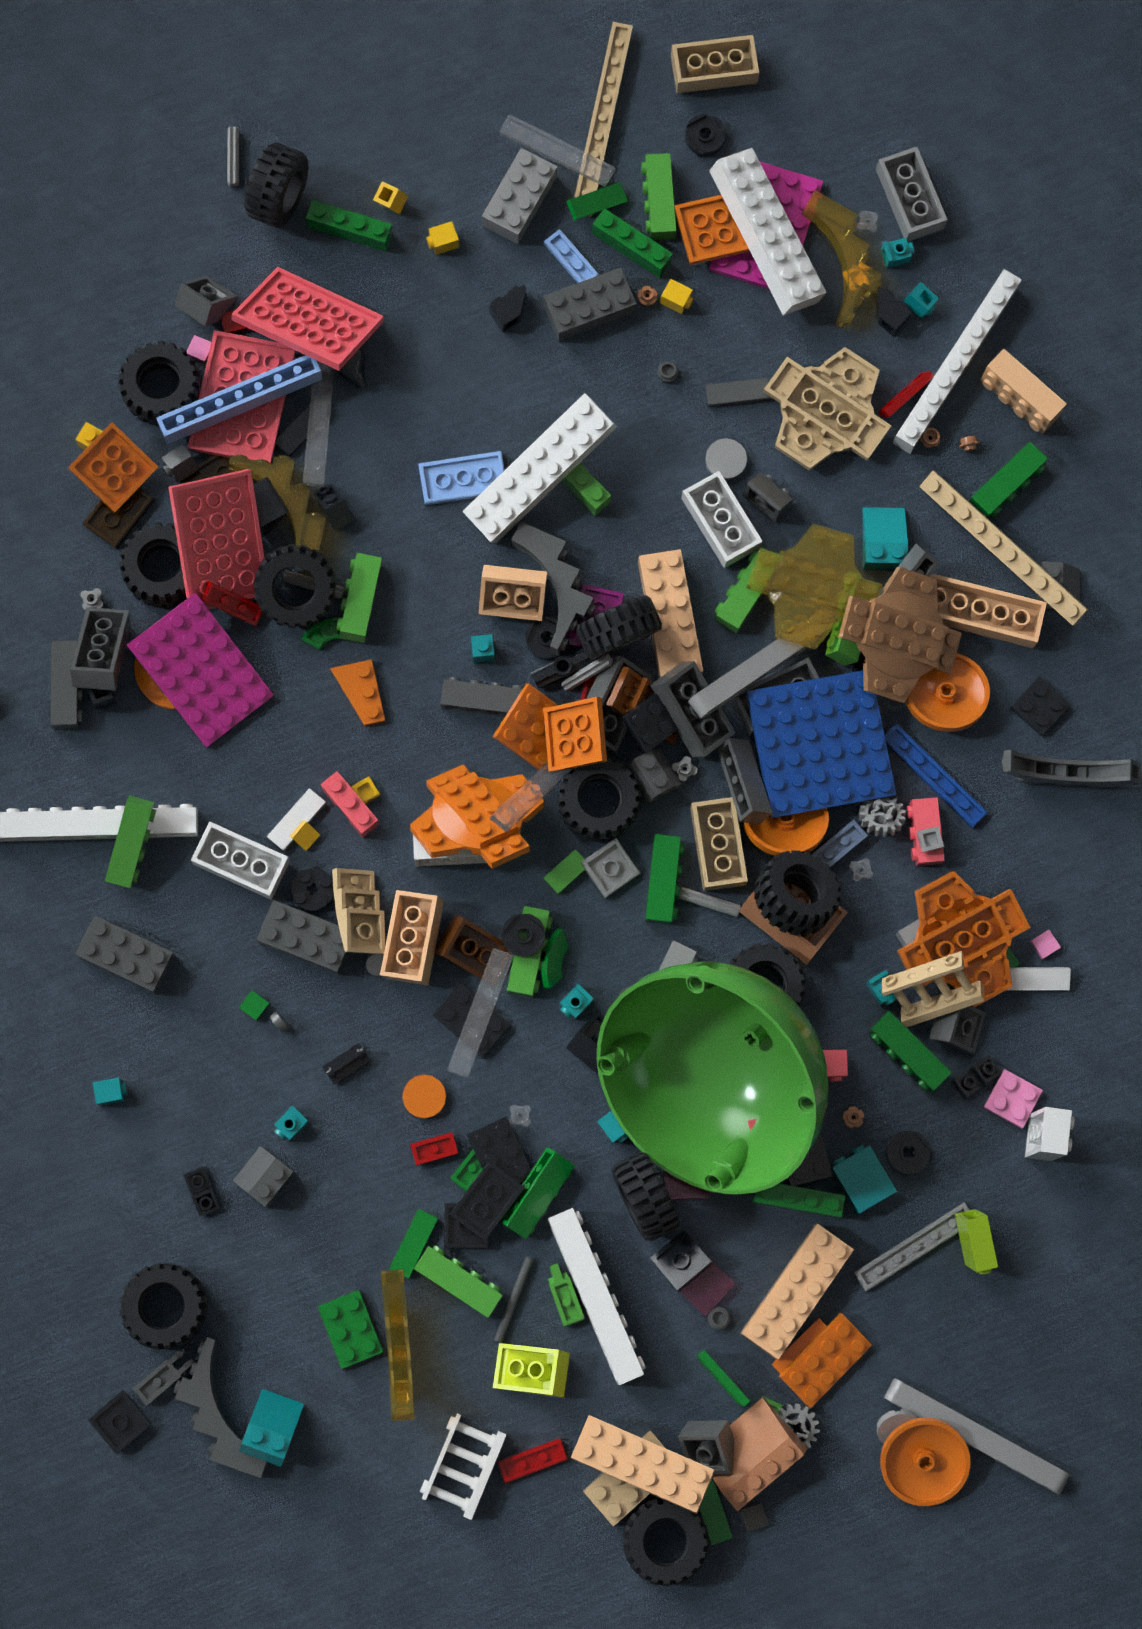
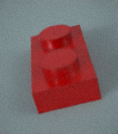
M453 1132L410 1144L416 1166L458 1154Z

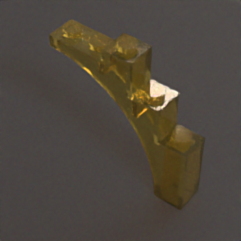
M815 190L801 214L815 223L827 236L841 263L844 278V296L835 324L842 328L846 323L850 324L856 314L853 312L855 306L859 307L864 298H868L872 292L876 294L877 289L882 284L879 281L882 274L864 264L870 254L867 252L870 244L852 234L858 224L855 222L858 215Z
M231 455L229 460L230 470L241 471L249 469L252 473V479L258 482L266 477L270 479L289 512L287 515L292 524L296 545L301 546L303 544L307 545L310 549L320 551L326 518L315 512L306 514L310 489H307L302 484L291 485L295 461L291 460L288 456L280 455L279 457L274 456L273 463L269 464L264 459H257L255 461L248 459L245 455Z
M404 1270L381 1271L389 1365L392 1421L415 1419L414 1383Z

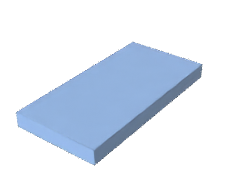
M497 451L419 463L425 506L477 498L505 471L502 452Z

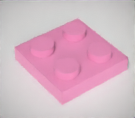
M1003 1069L983 1108L1023 1129L1043 1090Z

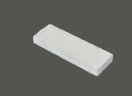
M309 788L268 834L267 838L284 851L293 841L290 837L292 832L303 820L309 823L326 802Z
M1010 967L1013 987L1007 990H1070L1071 969L1069 967Z

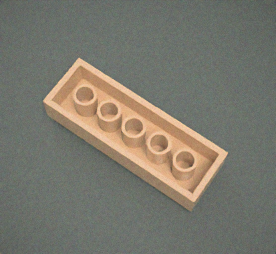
M681 549L639 556L638 566L643 594L652 599L662 622V629L651 635L659 678L680 662L695 661L703 675V666Z
M931 574V578L937 579L938 613L945 626L1029 648H1034L1038 643L1047 602Z
M815 1224L740 1334L774 1359L779 1360L854 1249L819 1224Z
M590 1415L586 1420L571 1456L575 1461L696 1514L715 1472L714 1469Z

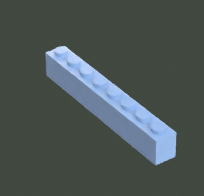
M305 355L159 416L156 419L168 445L322 380L321 370L315 359Z

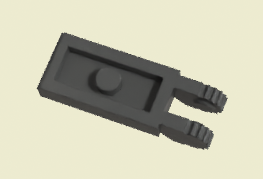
M184 1349L178 1351L170 1359L165 1360L133 1388L147 1406L180 1379L182 1374L193 1365L194 1361L192 1359L184 1363L179 1370L173 1365V1363L184 1356L186 1353Z

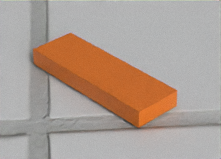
M818 1318L783 1352L779 1360H775L771 1365L781 1374L827 1326Z

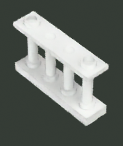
M457 1413L456 1417L451 1416L446 1429L450 1430L430 1480H424L420 1492L423 1493L422 1499L424 1500L427 1499L428 1494H431L462 1507L461 1510L465 1511L463 1517L472 1520L507 1434L498 1431L497 1435L493 1433L489 1435L459 1422L461 1415ZM457 1430L487 1443V1446L491 1447L488 1456H480L450 1443L454 1431ZM446 1451L478 1464L479 1468L482 1469L480 1476L473 1478L441 1464ZM437 1472L469 1485L470 1489L474 1490L471 1498L466 1497L464 1499L432 1485Z

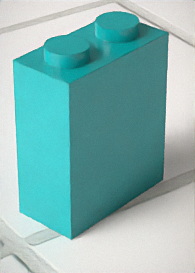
M863 1145L851 1151L853 1156L847 1159L842 1156L833 1162L835 1166L831 1168L834 1177L856 1214H860L897 1192L871 1146L864 1148Z

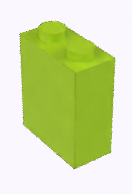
M977 1209L956 1213L955 1218L965 1265L975 1272H979V1274H987L992 1272L993 1268H998L988 1216Z

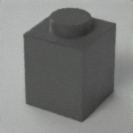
M183 444L162 457L165 463L164 471L169 478L173 476L178 483L199 470L192 455Z

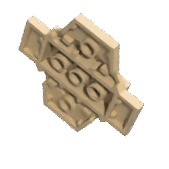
M846 347L826 360L820 367L809 366L804 368L789 357H786L763 391L780 403L783 416L774 448L809 471L836 452H849L851 450L868 461L891 428L890 424L874 414V408L871 404V398L880 370Z

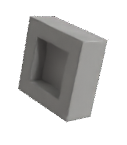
M938 826L917 831L922 853L944 847Z

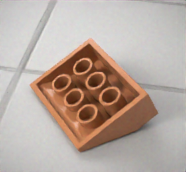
M784 883L785 888L793 898L800 902L811 904L809 896L802 888L795 884ZM754 891L739 910L741 914L806 965L848 913L839 906L820 931L815 934L810 933L807 936H801L800 933L798 936L790 935V932L783 933L779 931L780 928L777 926L773 927L769 924L770 921L767 918L764 919L761 915L762 910L757 907Z
M764 1397L729 1425L734 1438L731 1474H713L712 1477L722 1494L737 1511L799 1460L808 1449Z

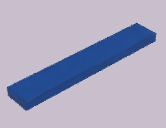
M897 723L884 735L886 745L972 829L988 814Z

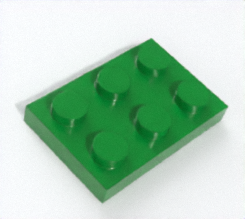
M360 1290L318 1306L341 1369L383 1353Z

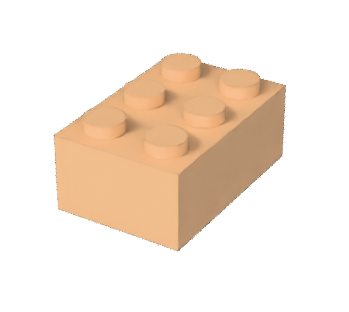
M484 565L478 614L542 621L547 572Z

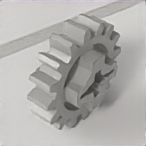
M890 797L863 801V805L860 806L858 819L862 821V827H868V833L874 831L875 836H878L879 833H882L883 837H886L887 833L893 836L895 835V830L900 832L902 825L905 823L906 810H902L903 804H896L897 798L890 800Z
M787 1404L786 1411L783 1408H779L780 1417L786 1424H797V1428L803 1433H794L798 1438H804L802 1442L810 1449L811 1444L809 1442L817 1441L813 1436L814 1433L820 1432V1430L815 1429V1425L819 1424V1421L812 1420L815 1413H807V1406L800 1410V1404H795L794 1409L791 1404ZM797 1413L792 1419L785 1418L789 1414ZM806 1420H807L808 1425H809V1431L806 1430V1426H805Z

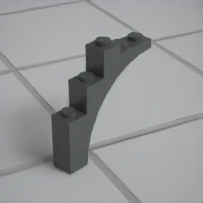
M520 522L511 539L513 547L528 555L543 571L547 572V576L556 591L558 621L550 648L551 653L560 656L562 650L566 651L570 639L568 638L571 632L575 633L577 630L578 620L584 622L587 621L588 617L592 618L596 610L594 598L577 591L582 583L580 569L564 563L569 554L566 541Z
M1005 750L1002 759L1003 772L1016 776L1017 781L1028 785L1053 783L1061 787L1087 785L1092 788L1139 785L1141 782V763L1131 759L1107 761L1064 760L1033 756L1013 750Z
M207 1337L206 1341L202 1340L197 1353L200 1354L198 1363L194 1361L191 1367L190 1375H193L192 1379L183 1377L182 1381H177L173 1392L176 1394L175 1399L200 1408L199 1411L195 1410L191 1424H194L192 1430L218 1438L217 1442H212L208 1454L212 1455L211 1461L262 1478L268 1462L239 1452L243 1439L231 1428L219 1408L212 1380L213 1355L217 1340Z

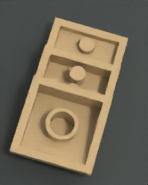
M343 868L332 869L336 915L345 952L384 954V911L380 910L379 891L375 890L374 871Z

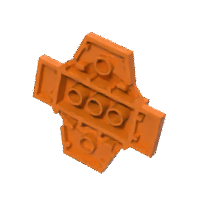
M463 764L426 780L427 788L435 796L433 805L410 824V831L431 858L459 854V850L468 849L472 850V854L481 855L491 869L530 852V846L520 835L522 823H527L544 808V800L522 774L491 780L478 777L475 772L470 773Z
M951 871L915 891L920 925L913 942L898 949L897 953L906 970L962 951L964 954V969L962 971L970 983L982 982L984 985V1002L1013 987L1006 952L1008 946H1011L1012 938L1031 927L1011 889L990 899L977 895L956 872ZM954 973L942 976L944 981L951 984L955 989L962 987ZM930 980L922 984L923 986H926L934 980ZM981 1002V1003H978V1004H975V1005H972V1006H973V1007H977L978 1005H980V1004H982V1003H984V1002Z

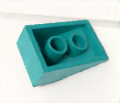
M863 507V569L895 570L908 554L905 508Z
M262 1389L239 1452L281 1467L304 1404Z

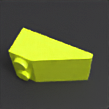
M499 1343L493 1388L564 1398L570 1353L556 1349Z

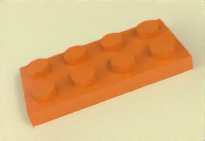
M839 1313L779 1377L811 1409L872 1344L842 1313Z

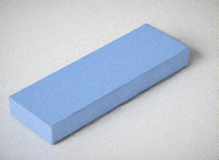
M560 229L544 241V245L577 283L599 275Z

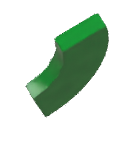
M334 617L316 623L306 631L301 641L319 651L325 644L333 640L349 642V640L339 638L340 631L336 630L338 619L343 617Z
M557 928L545 946L547 951L544 962L541 964L544 988H551L562 978V960L565 952L569 949L563 929Z

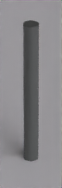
M525 1257L494 1341L503 1342L534 1259Z

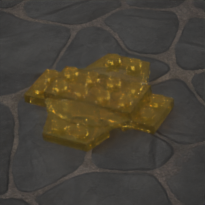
M812 524L793 548L780 551L779 554L760 548L747 584V589L767 594L769 600L773 602L775 610V638L815 650L832 630L833 625L843 621L849 596L870 601L872 598L879 596L882 588L880 583L863 579L862 574H860L855 566L854 535Z

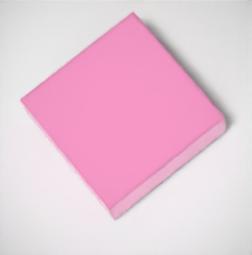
M194 335L187 349V355H191L193 359L206 364L211 342Z
M1050 930L1045 931L1030 941L1041 959L1061 948Z

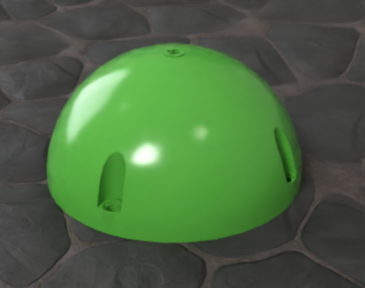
M692 962L666 967L641 978L621 993L608 1009L601 1024L597 1042V1068L608 1105L619 1125L635 1146L646 1153L652 1162L672 1176L692 1186L716 1193H755L774 1187L788 1178L808 1156L820 1134L827 1108L829 1086L825 1055L818 1035L808 1017L787 993L768 979L745 968L719 962ZM757 1118L755 1125L750 1131L747 1121Z

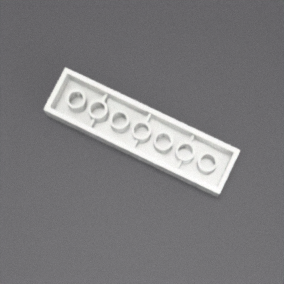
M753 148L718 159L709 172L782 315L784 316L818 303L826 294V291Z
M584 393L462 512L490 542L496 544L613 432L617 425L590 396Z
M571 1208L548 1218V1223L617 1385L644 1375L642 1370L646 1369L641 1356L636 1357L633 1350L637 1348L633 1336H628L625 1328L628 1327L624 1315H619L616 1307L619 1306L615 1294L610 1295L607 1286L610 1285L606 1273L601 1274L598 1268L601 1262L597 1252L592 1253L589 1247L593 1243L588 1232L583 1233L580 1225L584 1222L579 1211L574 1212V1209Z

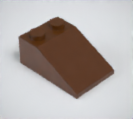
M457 915L453 916L435 948V954L492 986L496 985L512 956L504 947L502 940Z

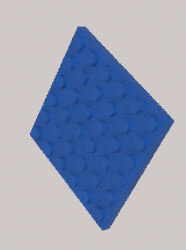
M863 671L746 692L764 787L772 810L771 818L896 795L877 696L864 691Z

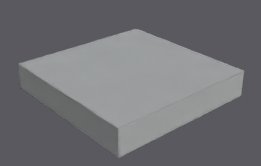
M614 838L580 862L604 898L640 874L617 838Z

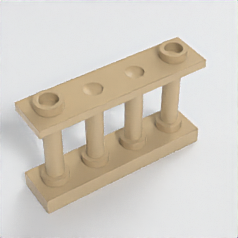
M960 951L882 978V995L886 996L894 993L902 1005L901 1023L905 1027H909L984 1002V985L981 981L969 982L962 971L964 969V954ZM954 973L962 987L950 990L942 976ZM934 980L942 994L930 997L922 983ZM913 986L922 1000L911 1004L902 990Z

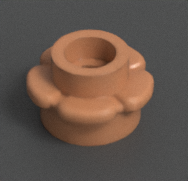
M644 286L638 291L637 298L642 305L650 306L656 302L658 294L654 288Z
M927 428L920 441L927 448L936 447L940 443V433L935 428Z
M977 436L964 437L960 439L961 445L959 447L964 448L965 452L977 449L976 446L980 444V441H977Z
M852 1106L847 1111H844L843 1120L847 1127L858 1128L863 1124L864 1113L862 1110Z

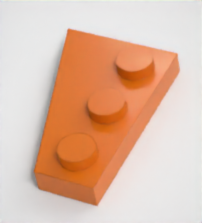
M372 659L330 668L364 727L384 723L385 718Z

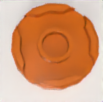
M423 1074L415 1076L408 1081L403 1090L402 1098L404 1106L410 1114L417 1118L427 1119L441 1112L445 1105L446 1093L444 1086L438 1079Z

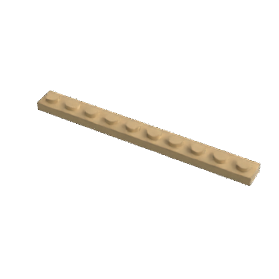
M617 22L612 24L575 197L598 190L633 30L632 25Z
M932 471L919 486L1072 626H1075L1089 610L936 471Z

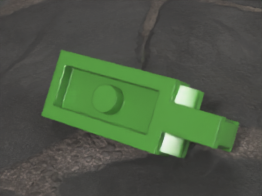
M558 1263L549 1266L553 1276L548 1279L549 1287L563 1326L565 1327L584 1320V1315L567 1272L561 1274Z

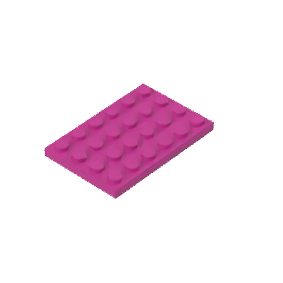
M760 162L803 246L823 181ZM751 252L711 261L710 272L769 289Z
M196 593L192 594L127 644L130 651L205 747H208L274 696Z

